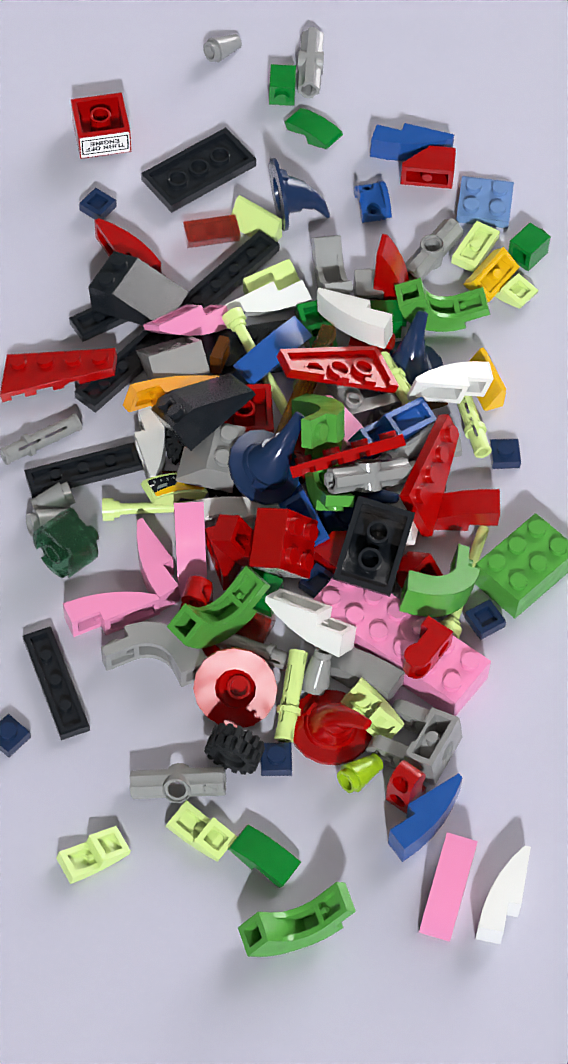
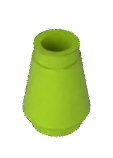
M372 753L344 764L337 773L338 782L348 793L359 792L383 769V761L377 754Z

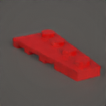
M377 346L280 349L277 354V359L287 378L393 394L396 393L399 387Z
M116 349L7 354L0 391L2 402L11 401V396L25 393V397L36 395V390L53 387V390L61 389L69 382L77 381L79 384L115 376L117 363Z
M449 414L438 415L399 495L406 509L415 513L413 521L422 537L433 535L459 438L458 429Z
M392 430L378 434L380 439L378 441L368 443V439L364 438L350 442L352 447L350 449L340 451L339 446L322 450V457L312 459L311 454L294 458L295 464L290 465L292 478L405 446L403 434L397 435L396 431Z

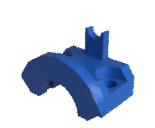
M383 180L369 185L354 186L353 193L355 198L359 200L362 223L392 218L388 188Z

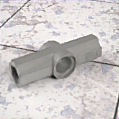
M309 27L308 30L302 32L301 50L298 53V93L302 94L304 98H313L319 94L321 75H323L324 52L322 50L324 33L314 27Z
M452 218L444 219L432 234L422 238L420 247L405 263L409 281L421 278L423 281L432 270L441 266L443 257L463 235V229L456 220Z
M403 457L386 460L360 459L356 460L355 464L327 468V472L324 474V485L327 487L328 493L331 494L351 491L377 492L382 490L384 486L404 484L412 470V466H410L408 459Z
M184 763L172 764L168 769L131 771L130 794L133 799L166 798L172 803H182L189 797L226 795V771L224 767L190 768Z

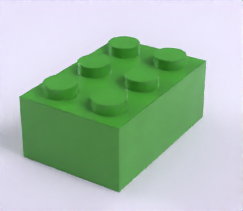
M535 513L475 564V568L480 569L475 585L516 619L568 573V539Z

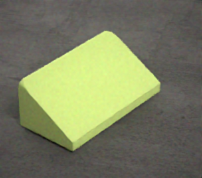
M240 195L237 197L229 219V225L249 237H252L260 230L278 242L282 237V219Z
M287 259L243 279V292L246 295L273 281L277 290L280 291L300 281L293 263L290 259Z

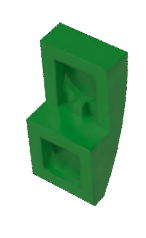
M300 108L285 121L288 131L305 135L309 145L326 150L343 136L342 131L333 123L304 108Z
M250 825L245 826L228 848L251 870L253 868L258 869L278 888L284 886L301 864V861L289 851Z

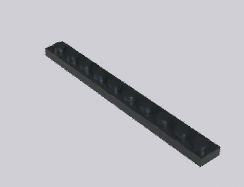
M259 230L189 291V297L184 305H202L205 308L209 305L220 304L243 283L245 277L254 274L279 251L280 244ZM144 330L117 354L115 376L83 383L74 391L75 398L96 413L144 371L136 350L173 340L183 335L160 334Z

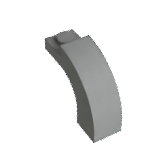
M341 236L312 237L311 245L317 288L350 295L349 292H353L352 281L347 279L344 269Z
M138 622L124 626L125 638L113 639L101 647L102 662L107 671L140 658H154L166 663L173 670L181 687L194 683L196 671L206 656L202 649L185 646L167 628L168 624L160 622Z

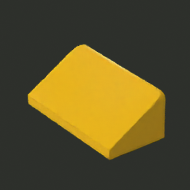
M502 247L492 251L463 285L470 291L483 287L487 302H490L520 266L508 251Z
M484 347L480 348L469 362L490 363L493 381L484 397L477 396L483 410L488 411L503 406L506 387Z

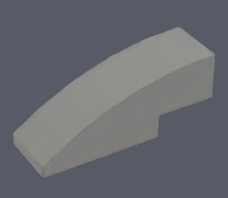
M353 647L352 650L340 657L334 655L331 657L330 677L350 689L362 677L389 703L403 685L404 671L358 648Z

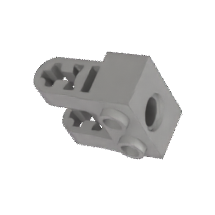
M318 382L314 393L322 396L331 395L336 400L342 402L344 407L363 427L378 421L384 414L403 406L396 394L384 393L364 398L360 391L365 389Z
M397 699L392 708L404 722L402 728L419 734L416 741H412L410 746H407L385 736L375 735L366 751L368 755L372 753L377 754L384 765L394 769L401 761L406 760L426 774L424 782L435 786L462 739L460 718L433 707L431 710H428L408 701Z

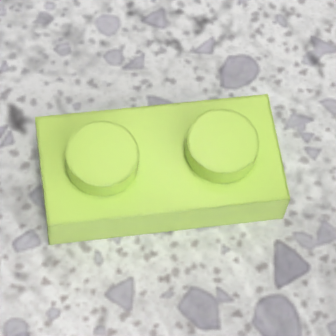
M476 221L452 255L451 263L473 273L499 239L500 231Z

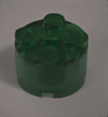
M70 507L33 532V543L36 550L41 547L45 554L41 557L42 561L58 577L64 578L68 575V578H70L98 557V546L96 543L99 540L98 532L93 526H87L79 518L76 511Z

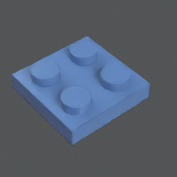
M462 176L456 221L466 224H475L478 221L490 227L508 229L514 182Z

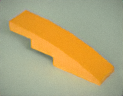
M172 376L130 384L123 406L128 412L149 406L153 407L161 396L168 394L172 390L219 376Z

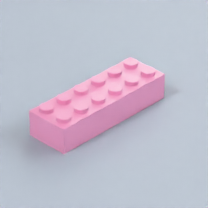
M331 579L313 600L332 606L331 618L357 627L354 641L355 648L370 653L404 671V652L409 645L417 643L420 639L421 624L427 617L399 611L400 599L393 594L388 597ZM453 636L451 646L423 678L413 679L404 674L402 686L434 708L456 716L488 679L491 661Z

